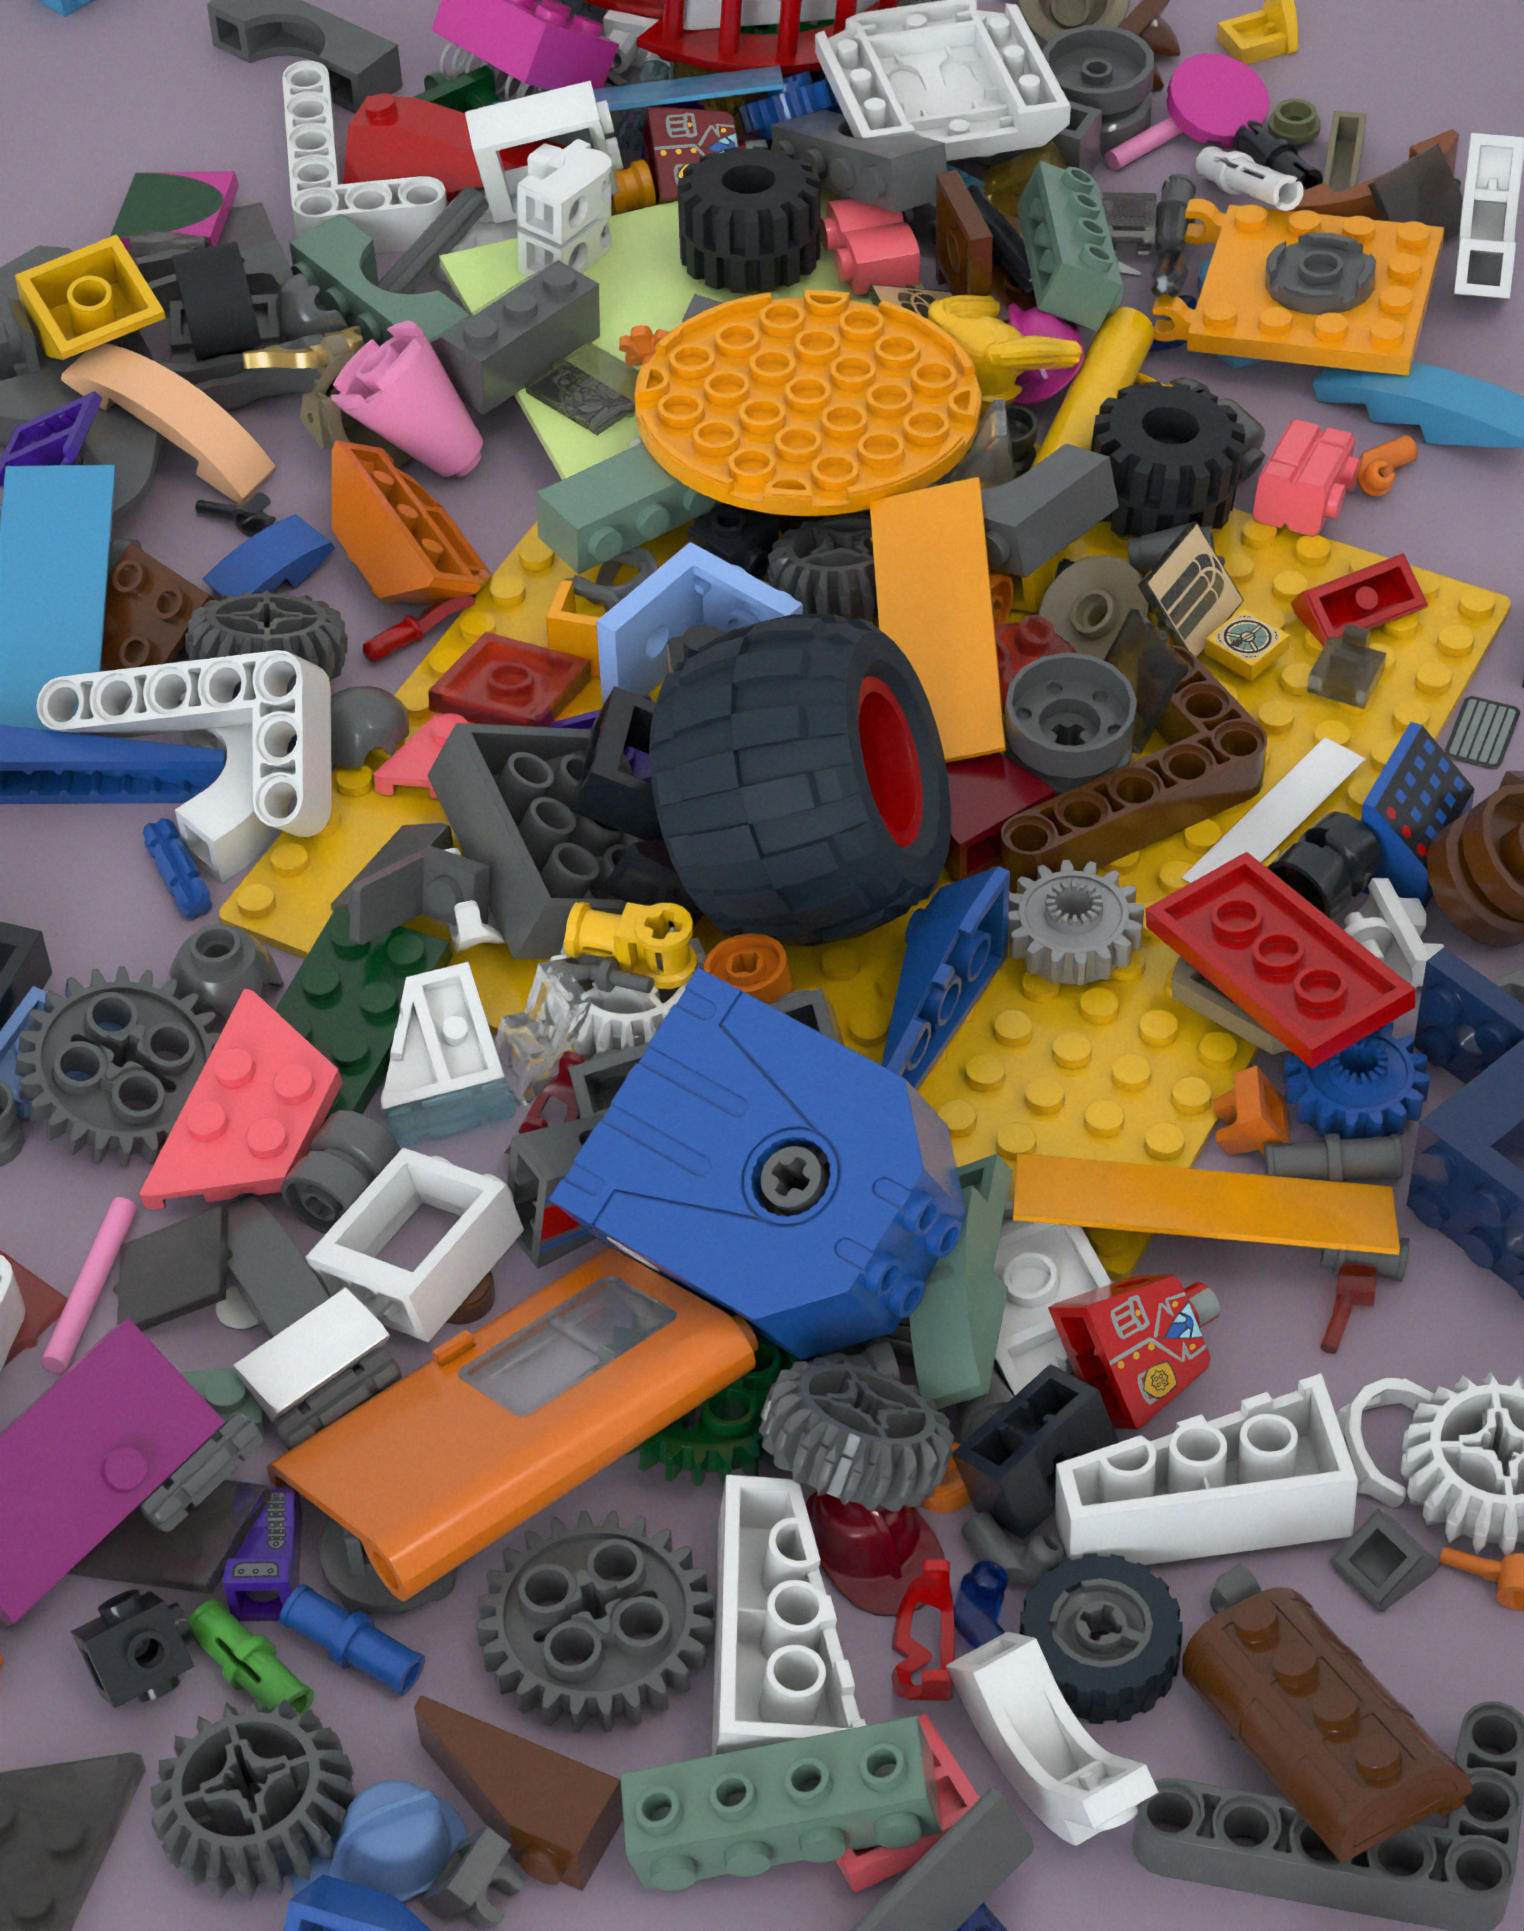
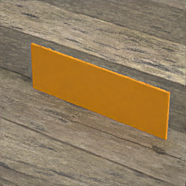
M975 477L884 497L871 503L872 537L870 541L873 542L879 630L884 632L898 645L919 677L937 724L945 763L1006 751L980 478Z
M1017 1153L1013 1220L1395 1255L1400 1253L1392 1186Z

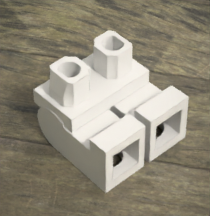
M576 139L565 149L544 143L529 155V176L517 184L518 226L522 227L518 230V272L531 276L559 260L583 274L611 248V232L609 228L611 185L609 173L612 170V160L609 155L602 151L591 149V144L580 139Z

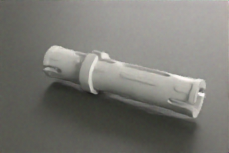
M1210 146L1204 148L1196 158V172L1199 175H1203L1201 178L1215 182L1221 190L1228 194H1245L1276 206V208L1283 211L1294 209L1302 200L1303 185L1299 181L1296 182L1298 178L1259 165L1246 153L1239 151L1225 152L1219 147Z

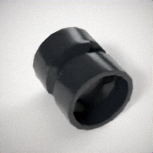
M1334 811L1325 813L1298 839L1297 843H1292L1267 868L1332 920L1351 901V895L1356 897L1369 885L1372 878H1376L1383 871L1384 856L1375 836L1362 822L1349 814Z

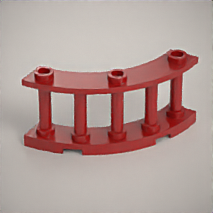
M665 0L664 16L637 37V47L658 55L664 61L681 62L718 71L733 72L780 66L782 77H791L807 71H821L823 69L815 54V34L824 30L827 38H830L846 30V19L856 15L857 0H836L834 25L805 32H799L802 0H781L778 34L769 35L740 33L742 0H721L719 30H684L685 0ZM878 0L863 12L898 7L899 0Z

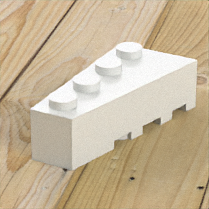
M1322 1373L1300 1380L1298 1382V1391L1272 1399L1268 1392L1241 1400L1240 1411L1208 1422L1201 1414L1177 1422L1176 1431L1167 1436L1149 1441L1142 1435L1056 1464L1055 1522L1060 1541L1065 1549L1066 1559L1075 1560L1083 1558V1554L1097 1553V1556L1111 1557V1554L1125 1557V1561L1133 1564L1139 1562L1143 1565L1347 1538L1353 1536L1358 1478Z
M726 1475L718 1520L712 1756L866 1726L865 1719H860L854 1697L855 1683L848 1659L844 1660L835 1628L837 1617L831 1595H826L819 1569L821 1560L800 1483L794 1482L793 1479Z

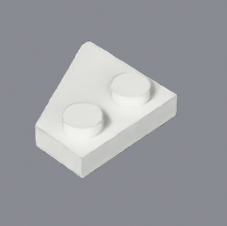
M469 962L406 977L398 1024L395 1029L390 1052L387 1077L381 1096L380 1110L382 1117L386 1118L504 1087V1073Z

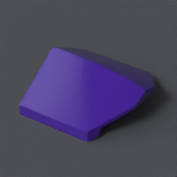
M91 392L16 426L0 460V488L4 490L6 466L74 465L102 401L97 392Z

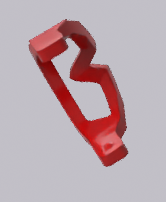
M924 1560L922 1563V1576L910 1582L899 1605L893 1632L892 1649L906 1658V1660L897 1664L891 1675L892 1685L898 1697L908 1698L911 1701H950L954 1697V1683L946 1668V1665L955 1661L954 1603L950 1587V1562L948 1560ZM921 1602L936 1607L941 1612V1669L923 1670L921 1672V1685L914 1686L910 1675L928 1665L933 1657L929 1650L910 1636L915 1605Z

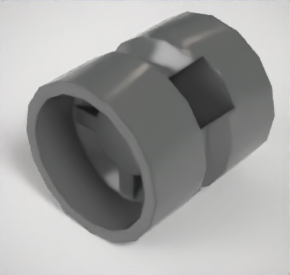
M339 1110L329 1116L313 1139L308 1155L297 1161L283 1181L280 1188L282 1198L290 1211L303 1223L318 1232L326 1234L399 1153L401 1148L395 1138L382 1125L368 1116L354 1111Z

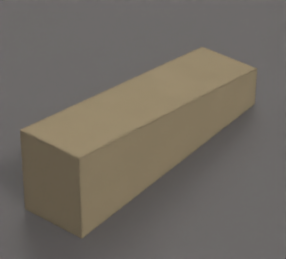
M1334 111L1323 183L1336 194L1357 185L1367 114Z

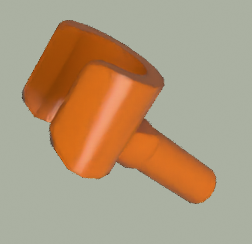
M1444 1546L1440 1555V1563L1482 1576L1485 1580L1498 1582L1497 1601L1508 1609L1524 1611V1554H1509L1502 1558L1500 1562L1493 1559H1484Z

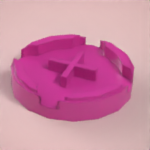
M1202 53L1186 58L1174 70L1167 88V110L1177 127L1193 140L1203 144H1207L1208 140L1221 142L1219 147H1235L1234 136L1242 125L1246 126L1249 131L1256 135L1248 127L1247 122L1257 121L1263 126L1270 107L1267 88L1258 74L1242 61L1223 54Z

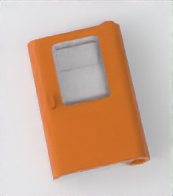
M607 1247L474 1333L464 1330L432 1351L434 1356L432 1360L267 1465V1473L274 1485L279 1486L286 1482L360 1539L371 1564L382 1582L397 1599L405 1602L754 1369L756 1364L754 1352L758 1349V1341L751 1327L741 1316L734 1314L730 1317L724 1311L616 1249Z

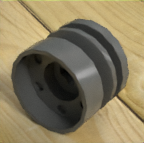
M1065 652L1042 656L1022 667L1010 682L1008 688L1004 722L1006 751H1003V755L1048 784L1054 790V798L1130 764L1137 699L1131 682L1114 665L1093 655Z

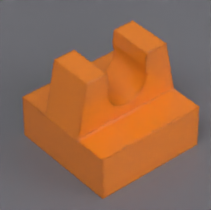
M1257 1065L1233 1073L1234 1089L1213 1100L1214 1111L1225 1124L1233 1123L1216 1131V1142L1228 1156L1257 1150L1264 1156V1143L1271 1142L1272 1144L1291 1143L1287 1104L1282 1094Z

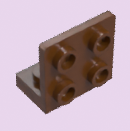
M129 543L108 575L101 664L109 670H119L173 663L186 643L188 620L192 618V612L203 607L204 603L216 599L132 543Z

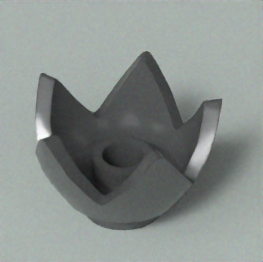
M224 924L208 925L192 934L179 948L169 973L171 979L177 980L175 998L181 1000L193 993L199 995L195 1015L201 1013L206 1007L211 1006L227 1020L244 989L254 991L261 998L263 983L266 982L272 986L284 985L275 961L268 950L254 936L237 927Z

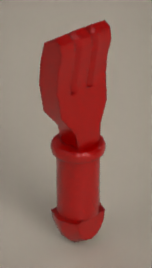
M468 595L434 603L424 610L418 619H415L412 615L405 616L402 622L364 642L362 648L364 657L371 662H375L412 642L422 641L423 633L432 629L451 613L474 605L475 598Z

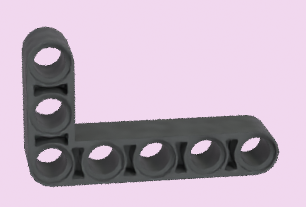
M1488 1701L1473 1706L1465 1714L1460 1728L1454 1761L1467 1774L1472 1784L1473 1792L1466 1795L1464 1805L1459 1810L1447 1814L1445 1828L1415 1823L1341 1863L1285 1798L1177 1778H1161L1154 1781L1158 1793L1136 1805L1138 1813L1134 1821L1133 1852L1138 1862L1145 1869L1163 1877L1449 1931H1491L1503 1920L1516 1870L1524 1797V1717L1510 1705L1502 1702ZM1479 1746H1493L1505 1754L1492 1755L1482 1751ZM1483 1811L1494 1816L1497 1821L1484 1822L1473 1817L1470 1812ZM1160 1822H1172L1184 1830L1176 1833H1166L1158 1830L1153 1825ZM1247 1836L1255 1839L1259 1845L1242 1847L1234 1844L1230 1838ZM1322 1850L1330 1853L1336 1859L1330 1862L1318 1861L1311 1858L1306 1852ZM1398 1864L1406 1867L1413 1874L1397 1876L1389 1873L1383 1866ZM1477 1879L1484 1882L1491 1889L1476 1891L1468 1888L1461 1880Z

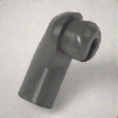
M984 1511L972 1516L961 1529V1534L990 1574L999 1581L1036 1586L1037 1578L1045 1570L1050 1572L1057 1567L1058 1562L1066 1559L1062 1543L1050 1535H1044L1043 1538L1041 1536H1034L1028 1545L1012 1543L989 1512Z

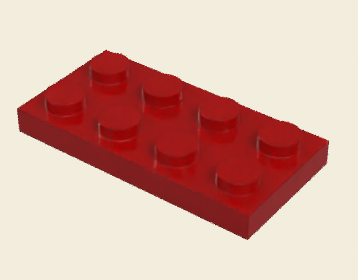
M1247 851L1145 908L1146 927L1310 1068L1316 1067L1415 1008V988Z

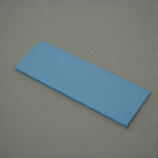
M780 66L593 89L596 102L607 100L609 111L780 90L784 89ZM506 101L492 102V105Z
M115 465L5 467L2 506H0L2 511L0 524V725L55 731L45 726L38 717L36 705L38 695L43 686L50 680L61 676L101 672L116 477ZM79 702L76 704L73 710L72 717L75 716L78 710Z

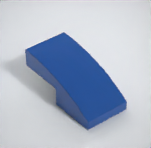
M295 514L274 523L249 538L221 560L202 579L220 598L224 595L240 596L245 591L251 594H259L267 590L269 593H272L284 580L297 589L335 547L327 538Z

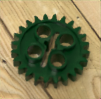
M659 1309L657 1310V1321L655 1322L639 1314L633 1316V1333L620 1329L614 1332V1348L603 1347L601 1349L600 1367L595 1368V1372L671 1323L674 1318L667 1317ZM754 1332L758 1341V1349L754 1352L756 1359L755 1368L701 1403V1416L694 1429L689 1430L695 1422L696 1407L625 1455L640 1450L639 1469L642 1471L652 1468L658 1462L666 1464L665 1480L670 1482L678 1476L682 1469L691 1471L694 1486L702 1485L707 1472H716L724 1485L726 1475H732V1470L740 1468L747 1476L759 1477V1464L761 1460L778 1468L773 1464L774 1455L769 1454L762 1447L764 1436L759 1432L762 1422L760 1417L761 1411L771 1386L777 1382L781 1370L791 1369L793 1364L799 1361L810 1363V1358L800 1360Z

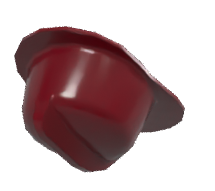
M817 1491L808 1498L805 1504L821 1560L820 1566L839 1592L856 1608L876 1616H897L899 1605L910 1582L922 1576L923 1561L927 1559L945 1560L944 1552L935 1533L915 1507L903 1505L900 1511H890L882 1505H878L874 1511H868L860 1503L849 1501L846 1505H843L839 1498L829 1494L818 1496ZM916 1603L914 1611L921 1609L926 1604Z

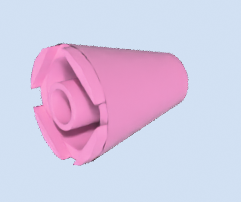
M409 320L396 323L387 328L393 335L391 339L381 346L371 339L346 363L333 384L340 394L331 395V400L342 411L440 476L449 477L454 474L457 477L464 476L479 463L482 457L480 449L483 445V438L424 331L417 323Z

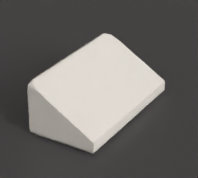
M345 1287L235 1363L232 1368L271 1422L274 1423L278 1418L303 1403L306 1398L348 1368H353L358 1364L359 1360L376 1348L383 1347L388 1341L390 1334L383 1324Z

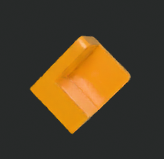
M560 581L546 616L550 669L600 677L596 621L601 617L576 613L573 581Z

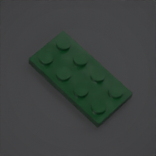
M339 907L335 908L274 1010L339 1070L343 1084L322 1126L332 1113L339 1110L354 1111L363 1115L388 1071L390 1052L395 1029L398 1024L406 977L447 967L453 957L450 941L398 926L364 945H360L349 939L350 915L348 910Z

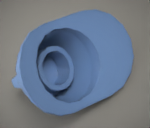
M395 1779L376 1782L358 1793L346 1810V1817L340 1834L336 1837H330L335 1848L333 1859L311 1858L309 1860L312 1869L310 1881L298 1876L296 1872L289 1874L293 1896L324 1874L392 1894L402 1903L427 1892L458 1843L467 1838L464 1822L450 1803L437 1797L431 1790L426 1791L412 1782Z

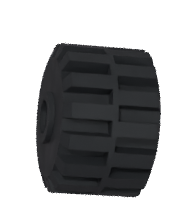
M753 146L752 149L733 147L724 149L723 153L706 154L699 158L700 163L689 164L683 170V178L678 179L677 186L680 259L682 265L687 266V273L695 280L705 279L706 286L717 290L729 288L731 293L746 294L747 291L759 290L760 293L775 291V287L780 285L792 286L800 282L801 275H810L814 271L816 261L820 260L821 254L820 179L818 173L812 172V165L805 159H794L793 153L784 150L770 151L768 147Z
M1160 381L1145 382L1143 389L1128 386L1118 390L1117 399L1107 398L1100 405L1099 415L1095 416L1090 451L1110 457L1119 507L1100 522L1111 521V531L1122 537L1128 534L1140 537L1194 521L1197 522L1198 527L1212 526V529H1222L1229 520L1230 512L1233 511L1246 436L1244 425L1236 423L1238 414L1230 405H1218V397L1206 390L1197 393L1190 390L1191 385L1175 382V387L1162 386Z

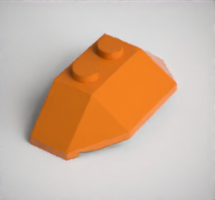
M336 440L332 448L331 530L347 551L348 558L356 564L368 581L370 589L375 596L390 604L408 602L429 605L451 598L476 594L485 587L492 573L437 500L413 477L394 467L395 459L383 448Z

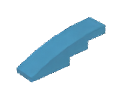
M1413 362L1410 375L1403 376L1325 367L1312 383L1318 402L1366 404L1371 423L1420 425L1425 444L1524 449V396L1496 384L1445 368Z

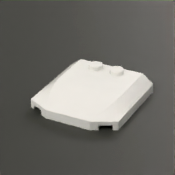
M942 0L858 13L846 19V30L830 38H827L824 30L815 34V54L854 138L877 139L915 134L944 142L946 161L977 156L991 157L997 153L1041 147L1070 124L1071 106L1017 4L1005 3V13L977 10V0Z

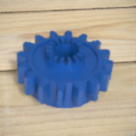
M809 71L788 77V80L787 78L783 79L784 89L767 91L769 98L737 107L744 132L756 130L758 138L765 140L772 139L771 125L823 109L843 115L828 80L825 79L813 83Z
M1393 1022L1388 1023L1314 1068H1310L1291 1051V1055L1285 1058L1283 1083L1286 1084L1285 1102L1289 1105H1298L1297 1121L1300 1124L1308 1123L1318 1132V1136L1324 1138V1134L1338 1133L1340 1139L1386 1137L1391 1134H1399L1401 1136L1404 1134L1406 1119L1418 1121L1421 1117L1423 1102L1427 1101L1430 1075L1426 1074L1427 1055L1413 1053L1415 1038L1412 1035L1402 1036L1398 1039L1392 1036Z

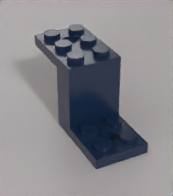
M1442 948L1426 961L1414 1047L1420 1050L1421 1053L1426 1054L1430 1063L1443 1067L1466 1085L1419 1122L1406 1206L1413 1210L1416 1217L1424 1225L1432 1229H1438L1460 1246L1476 1265L1491 1270L1512 1286L1524 1300V1004L1449 950Z

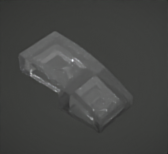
M561 959L538 964L525 1011L502 1016L494 1045L505 1077L504 1087L518 1107L530 1105L547 1082L556 1074L559 1069L560 1057L563 1052L572 1049L592 1004V1000Z

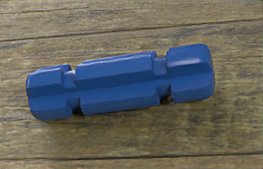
M161 818L157 823H148L142 832L145 837V845L151 857L156 859L155 865L171 896L176 898L174 902L180 914L188 919H193L198 914H207L213 904L210 900V891L204 880L198 877L200 872L185 843L178 838L180 834L174 822L167 818Z

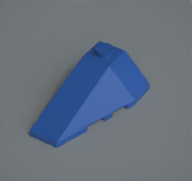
M995 867L940 887L925 910L918 908L909 920L905 932L907 947L881 1066L905 1078L916 1091H918L1007 958L1009 870Z

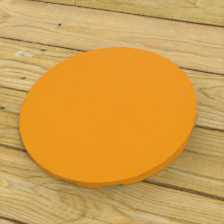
M804 290V297L772 300L770 293H762L739 298L705 310L686 320L656 344V353L647 364L640 368L635 386V414L640 437L648 452L671 476L693 490L726 504L763 513L790 516H824L868 510L871 503L881 498L924 489L950 472L962 460L977 435L981 415V389H979V383L975 376L974 363L961 345L941 327L909 309L884 300L879 303V307L850 301V293L839 291Z

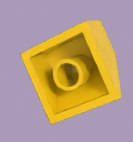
M117 234L15 275L20 303L33 335L47 357L64 360L165 319V311Z

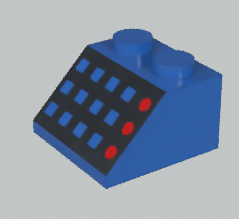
M1414 722L1409 723L1366 797L1362 807L1361 822L1373 833L1381 846L1384 856L1383 871L1376 878H1389L1399 898H1418L1425 910L1434 894L1428 881L1426 858L1433 836L1465 812L1472 809L1475 789L1424 726ZM1368 886L1361 892L1369 895Z

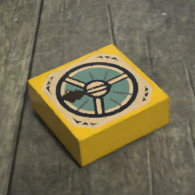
M1242 608L1205 638L1204 654L1252 681L1288 651L1290 635L1247 609Z

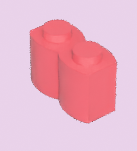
M849 198L826 202V218L820 219L821 243L825 251L832 250L834 253L835 270L840 282L847 281L855 295L876 292L872 285L898 288L919 285L920 250L912 229L904 222L902 212H892Z

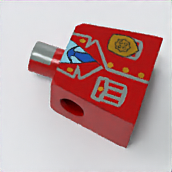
M1173 1274L1133 1276L1057 1302L1048 1307L1076 1378L1099 1390L1113 1428L1138 1429L1145 1425L1209 1367L1211 1356L1200 1328L1217 1319L1220 1315V1305L1217 1297L1206 1284L1195 1282L1183 1289L1180 1280Z

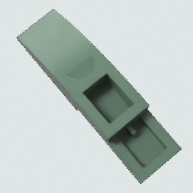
M998 1153L957 1168L967 1213L961 1223V1235L954 1249L946 1257L939 1258L936 1262V1265L924 1282L925 1291L922 1300L916 1310L909 1316L914 1364L920 1396L934 1400L938 1404L937 1410L963 1401L972 1400L989 1392L1008 1287L993 1271L1012 1175L1011 1168Z

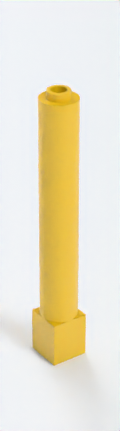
M1118 307L1114 314L1107 313L1084 356L1081 367L1075 375L1030 469L1065 443L1091 450L1095 416L1099 415L1100 405L1107 398L1117 399L1118 390L1133 386L1154 341V326L1142 312L1129 307ZM1056 555L1026 578L989 566V570L1011 577L1014 584L1011 609L1037 612L1057 569Z

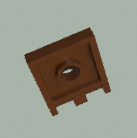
M958 170L936 174V280L938 284L947 283L952 296L991 295L995 301L1000 303V311L996 318L1006 324L1010 321L1008 306L1012 303H1015L1024 311L1037 306L1035 296H1029L1023 289L1016 288L1019 284L993 255V235Z

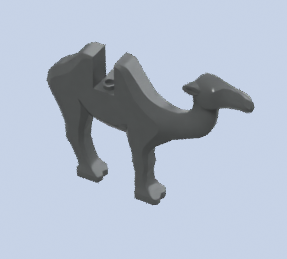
M278 239L240 251L251 295L277 294L284 281L293 276L292 269ZM39 245L0 267V446H7L16 426L83 397V395L61 381L62 373L86 351L64 360L45 355L27 321L20 303L15 279L16 274L73 252L69 248ZM173 248L135 258L138 262L139 271L164 311L170 310V301H182L171 256L194 250ZM139 330L106 342L107 344L128 349L153 360L152 354ZM319 333L304 336L279 345L281 348L290 350L305 349L309 346L321 344L323 335ZM242 354L222 355L193 363L155 361L190 382L225 411L240 408L263 397L311 393L314 388V379L322 375L316 368L262 367L245 369ZM114 403L107 411L100 407L98 408L77 457V461L81 465L116 466L112 521L123 516L142 502L151 489L160 449L168 441L167 438L117 403Z

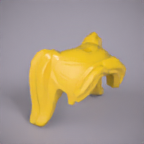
M955 295L933 301L928 309V320L952 336L974 363L975 376L979 383V389H981L980 416H983L992 407L1011 403L1021 393L1022 387L1019 384H1015L1017 376L1030 370L1070 368L1080 361L1082 347L1077 341L1037 335L1023 336L1013 326L997 319L1000 303L995 301L991 295Z

